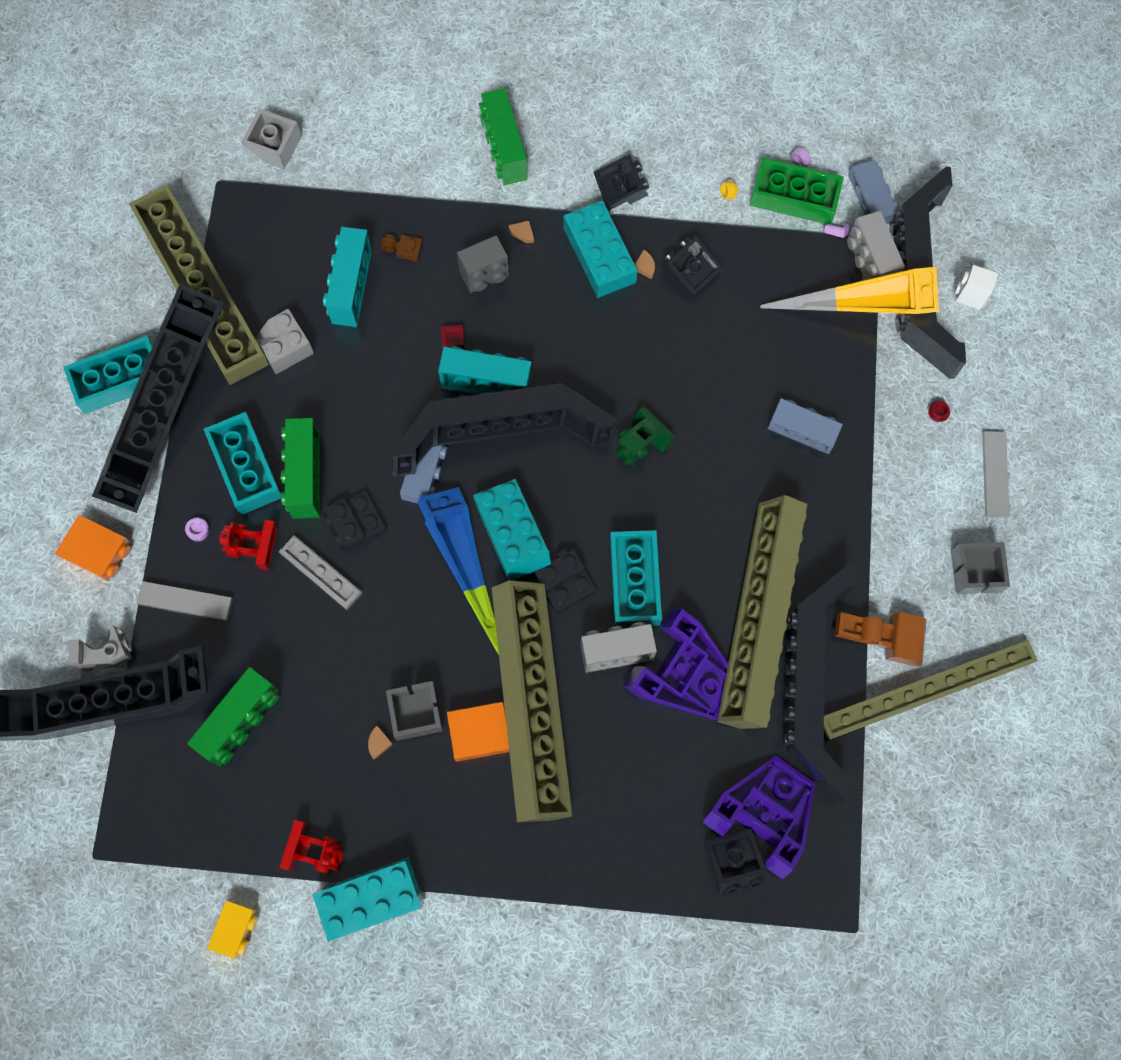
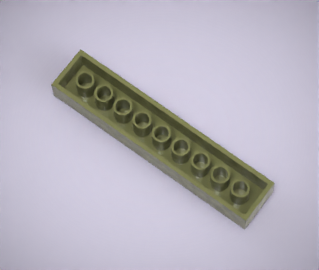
M168 185L130 202L129 205L176 290L180 283L224 302L206 340V344L229 385L268 366L269 364Z
M786 495L761 502L758 506L717 721L739 729L767 728L770 720L771 702L775 694V680L779 672V658L783 649V636L787 627L786 619L791 605L790 597L795 583L794 575L799 561L798 553L803 539V525L807 516V504Z
M507 581L492 587L517 822L551 821L572 817L545 584Z

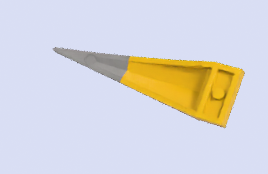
M929 267L907 270L763 304L760 307L770 309L907 314L939 312L937 268Z

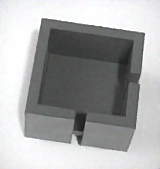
M497 236L457 252L459 271L470 293L482 291L488 286V283H500L509 277L508 256Z
M1004 542L958 544L951 551L953 568L958 570L954 575L957 594H977L980 591L981 593H1002L1010 587Z
M433 681L412 685L414 694L411 695L407 686L386 690L393 735L397 741L443 731Z

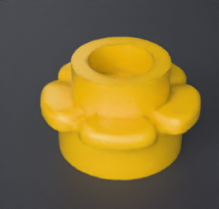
M731 179L723 182L720 186L723 199L734 200L738 194V186Z

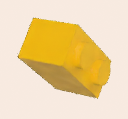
M225 901L207 949L233 959H238L240 954L244 955L249 945V941L246 940L248 933L255 929L258 922V917L255 916L257 910L232 901Z

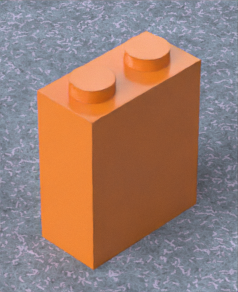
M78 515L55 554L61 559L108 582L110 578H114L118 573V565L122 558H126L130 553L131 542L125 537Z
M503 702L447 712L456 762L509 752Z

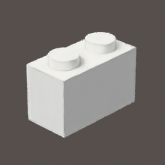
M973 265L969 272L965 271L962 280L956 286L954 292L958 294L956 302L980 310L993 292L998 273Z

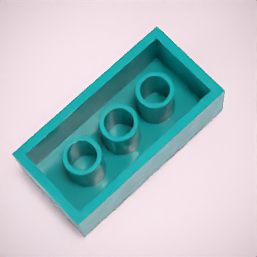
M603 200L564 215L563 228L597 298L636 283L638 271Z
M341 227L340 235L337 234L335 239L337 250L336 254L332 255L331 266L333 270L332 274H328L327 286H329L328 293L324 294L323 305L326 306L327 316L330 317L332 324L358 327L372 247L367 230Z
M148 336L63 367L75 403L84 414L132 396L153 345Z
M457 346L443 347L438 372L441 387L444 389L480 394L483 392H500L504 389H522L531 385V361L525 358H508L498 353L493 355L484 354L480 350L466 351Z
M246 412L204 428L235 508L241 515L281 499V491L253 424Z
M516 479L473 495L476 508L508 581L551 565L549 551Z
M656 530L611 532L610 559L614 627H631L632 624L644 622L645 625L660 626L662 614Z
M409 857L320 888L312 894L328 942L421 909L424 904Z

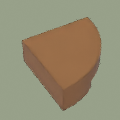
M529 221L509 225V231L513 237L525 243H534Z
M643 250L635 263V267L638 273L652 279L655 263L652 256Z
M378 726L371 732L368 741L369 752L374 760L393 745Z

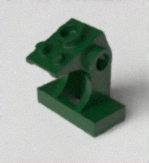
M642 407L631 422L634 427L630 430L625 429L618 436L619 441L616 455L619 458L622 456L625 459L624 463L626 465L634 466L638 458L641 460L648 454L649 446L654 445L663 453L668 449L675 436L645 407ZM638 433H642L647 439L644 440Z

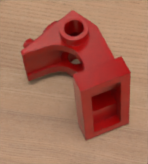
M265 520L263 531L259 532L245 530L246 526L233 522L229 526L225 525L219 539V543L222 544L221 551H225L227 556L239 558L240 555L257 557L256 565L260 569L269 570L278 531L276 523ZM244 538L256 540L254 549L242 547Z
M294 820L279 868L293 871L296 860L314 864V870L324 873H328L329 869L337 871L343 858L344 847L337 845L338 840L324 836L322 841L304 836L308 824ZM312 843L324 846L320 861L308 858Z

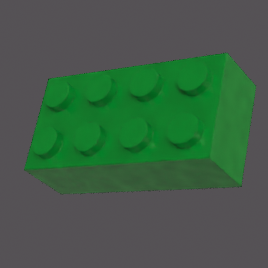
M502 88L481 93L482 102L478 103L479 117L482 127H485L486 130L485 138L487 145L490 144L491 147L490 155L492 162L496 164L495 172L497 179H502L503 186L526 181L527 158L506 89Z
M762 157L749 206L823 224H830L836 213L844 176Z
M313 418L285 419V427H282V440L285 441V448H282L281 451L282 461L285 462V470L281 472L282 483H285V491L281 493L282 505H285L286 511L290 513L293 519L320 518V433Z
M249 667L187 744L209 762L218 766L225 765L233 757L234 753L232 751L237 745H242L249 736L248 732L253 725L257 726L262 721L265 710L268 707L274 706L278 701L280 691Z

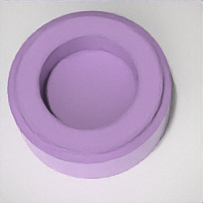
M798 147L791 153L793 163L798 166L807 167L812 162L809 153L803 148Z
M198 517L190 519L185 526L187 536L194 541L204 540L210 531L207 522Z

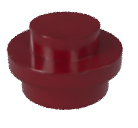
M935 401L929 406L928 415L935 422H944L950 416V408L943 401Z

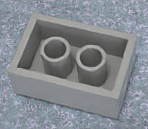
M879 211L856 218L850 235L847 238V244L849 249L854 252L855 263L861 269L863 281L902 272L905 266L882 212Z
M644 622L632 624L631 628L622 629L621 626L608 629V632L604 633L590 631L581 637L580 647L585 673L653 661L657 652L651 624L645 625Z

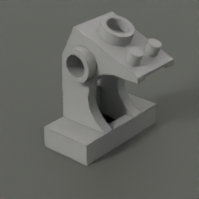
M110 625L109 642L102 649L94 650L93 647L79 639L69 640V664L83 671H93V669L119 667L132 659L129 653L132 651L129 641L123 638L126 636V632L122 631L121 628Z

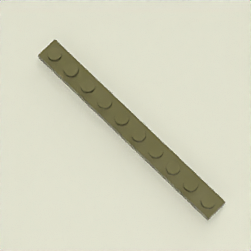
M1029 640L825 715L824 733L827 740L836 738L1038 661Z

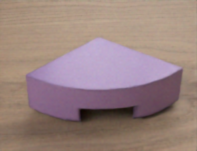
M833 223L825 225L824 233L844 238L851 232L853 225L842 223V226H835Z

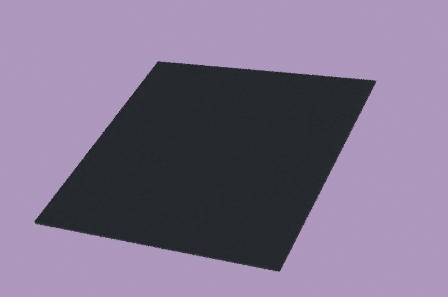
M217 181L204 245L206 254L254 338L270 318L289 309L309 341L314 354L278 374H275L269 364L229 385L206 342L171 424L143 581L231 597L233 602L228 621L138 605L131 641L132 651L129 652L132 659L128 661L126 669L165 662L177 655L178 650L203 646L208 695L180 713L116 725L93 847V859L337 883L409 857L419 889L422 892L857 933L859 930L865 727L827 740L824 733L823 749L845 774L852 775V800L837 804L786 752V746H783L784 731L787 732V722H784L783 714L784 709L788 708V699H784L785 685H788V676H785V664L789 662V653L785 652L786 640L790 637V631H784L783 649L778 664L779 672L775 680V694L771 702L770 720L767 728L739 729L717 722L718 719H709L640 699L622 686L635 666L646 667L656 675L677 641L662 631L660 627L672 609H683L699 621L727 663H729L759 503L786 495L807 504V516L802 531L803 539L800 543L799 561L796 565L795 583L792 587L791 605L788 609L787 617H790L791 612L802 601L845 566L855 564V587L846 597H839L826 609L824 716L866 700L868 644L834 635L838 613L842 612L859 617L869 616L878 312L770 309L760 307L763 304L863 281L861 269L855 263L854 252L849 249L847 244L849 236L842 238L824 233L610 215L634 265L643 250H645L652 256L655 270L652 279L637 273L636 283L597 298L563 228L564 215L572 211ZM529 221L534 243H525L513 237L509 231V225ZM341 227L367 230L372 247L358 327L332 324L330 317L327 316L326 306L323 305L324 294L328 293L329 286H327L328 274H332L333 270L331 266L332 255L336 254L337 250L335 239L337 234L340 235ZM388 234L396 237L397 242H400L401 235L422 239L423 244L418 262L397 258L396 249L393 252L384 251L380 244L381 238ZM497 236L508 256L509 277L500 283H488V286L482 291L470 293L459 271L457 252ZM697 236L723 269L691 297L678 281L674 282L661 265L665 263L663 258L673 250L675 253L680 249L678 244L686 237L691 239ZM463 325L464 349L462 350H480L484 354L490 355L498 353L514 359L516 357L525 358L531 361L532 380L530 386L538 387L548 383H563L617 419L618 424L612 444L607 446L590 448L588 442L564 428L445 445L448 447L445 460L441 459L439 464L442 467L439 480L435 479L433 487H436L435 493L459 487L468 506L477 554L494 618L492 587L507 582L508 579L476 508L473 495L516 479L549 551L550 561L552 562L557 559L556 555L562 550L567 549L570 552L574 549L585 567V572L596 588L595 593L558 614L546 597L572 817L551 821L517 822L509 752L458 762L454 759L447 712L503 702L504 705L499 655L426 527V520L419 504L401 499L400 491L405 476L393 477L392 473L393 449L430 401L439 398L452 399L461 395H478L441 387L438 370L443 352L442 326ZM780 399L792 400L800 407L805 409L811 408L824 417H833L843 424L829 454L768 429ZM645 407L675 438L663 453L654 445L648 447L649 452L641 460L638 458L634 466L626 465L624 463L625 459L622 456L619 458L616 455L619 441L618 436L625 429L630 430L634 427L631 422L638 410ZM246 412L253 424L282 493V491H285V483H282L281 472L285 470V462L282 461L281 455L282 448H285V441L282 440V427H285V419L313 418L320 433V518L293 519L290 513L286 511L285 505H282L281 499L241 515L235 508L204 428ZM638 433L644 440L647 439L642 433ZM366 491L387 531L346 552L344 546L339 547L333 537L336 534L334 527L329 528L323 518L327 514L324 508L342 499L346 501ZM192 518H202L209 525V534L202 541L190 539L185 532V526ZM265 520L274 521L278 526L269 570L260 569L256 565L257 557L240 555L239 558L227 556L225 551H221L222 544L219 543L221 531L224 530L225 525L229 526L231 522L246 526L245 530L255 532L263 531ZM656 530L662 621L660 626H651L657 651L654 660L585 673L580 647L581 637L585 636L586 632L599 631V633L608 632L609 628L614 627L610 533ZM294 535L362 592L348 610L279 553ZM244 538L242 547L254 549L256 540ZM534 572L511 580L538 583ZM250 667L280 691L278 694L279 699L274 706L268 707L265 710L262 721L257 726L253 725L249 730V736L242 745H237L232 751L234 754L230 761L225 765H215L187 743ZM433 681L443 731L397 741L393 735L386 690L407 686L411 695L414 694L412 685ZM378 726L393 745L374 760L369 752L368 741L371 732ZM777 756L815 783L804 852L794 869L783 880L766 868L767 879L763 881V885L757 888H750L749 885L740 887L739 892L731 895L726 894V891L720 893L705 841L722 836L704 824L703 821L724 792ZM294 820L308 824L304 836L322 841L324 836L337 839V845L344 847L343 858L337 871L329 869L328 873L314 870V864L296 860L293 871L279 868ZM735 820L723 836L748 830V828ZM753 833L762 860L765 862L773 846ZM312 843L308 858L320 861L324 846Z

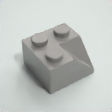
M259 108L241 143L265 163L284 169L301 137V133L296 121Z
M289 309L270 318L255 337L257 344L275 374L314 354L309 341Z

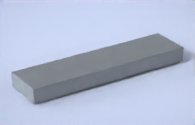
M984 431L982 433L985 517L1008 518L1010 515L1006 432Z
M295 535L279 551L283 557L346 610L362 594L357 587Z
M144 581L142 582L137 599L138 605L228 621L233 602L231 597Z

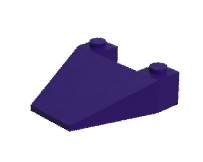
M672 609L660 627L662 631L677 641L656 675L646 667L635 666L622 686L640 699L717 720L728 663L699 621L683 609Z
M775 756L724 792L713 805L703 823L721 836L729 830L735 820L746 828L752 829L753 833L773 846L764 865L783 880L794 869L804 852L815 783Z

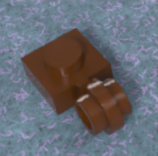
M388 234L381 238L380 244L384 251L393 252L396 249L397 258L418 262L423 244L422 239L401 235L400 242H397L396 237Z

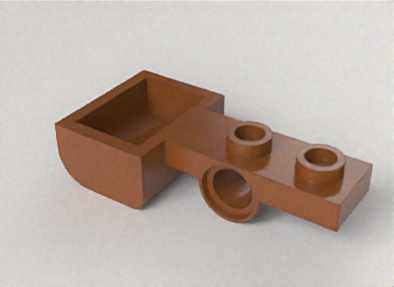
M840 612L837 614L834 636L887 648L885 660L918 667L923 663L927 619L899 612L890 615V622L888 624L884 623V620L880 618L859 617Z

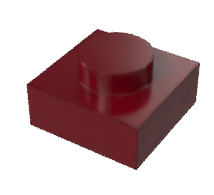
M463 325L442 326V348L457 346L464 349Z

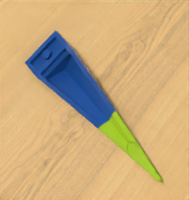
M458 487L422 496L417 502L426 520L425 525L499 655L495 618L477 554L468 506Z

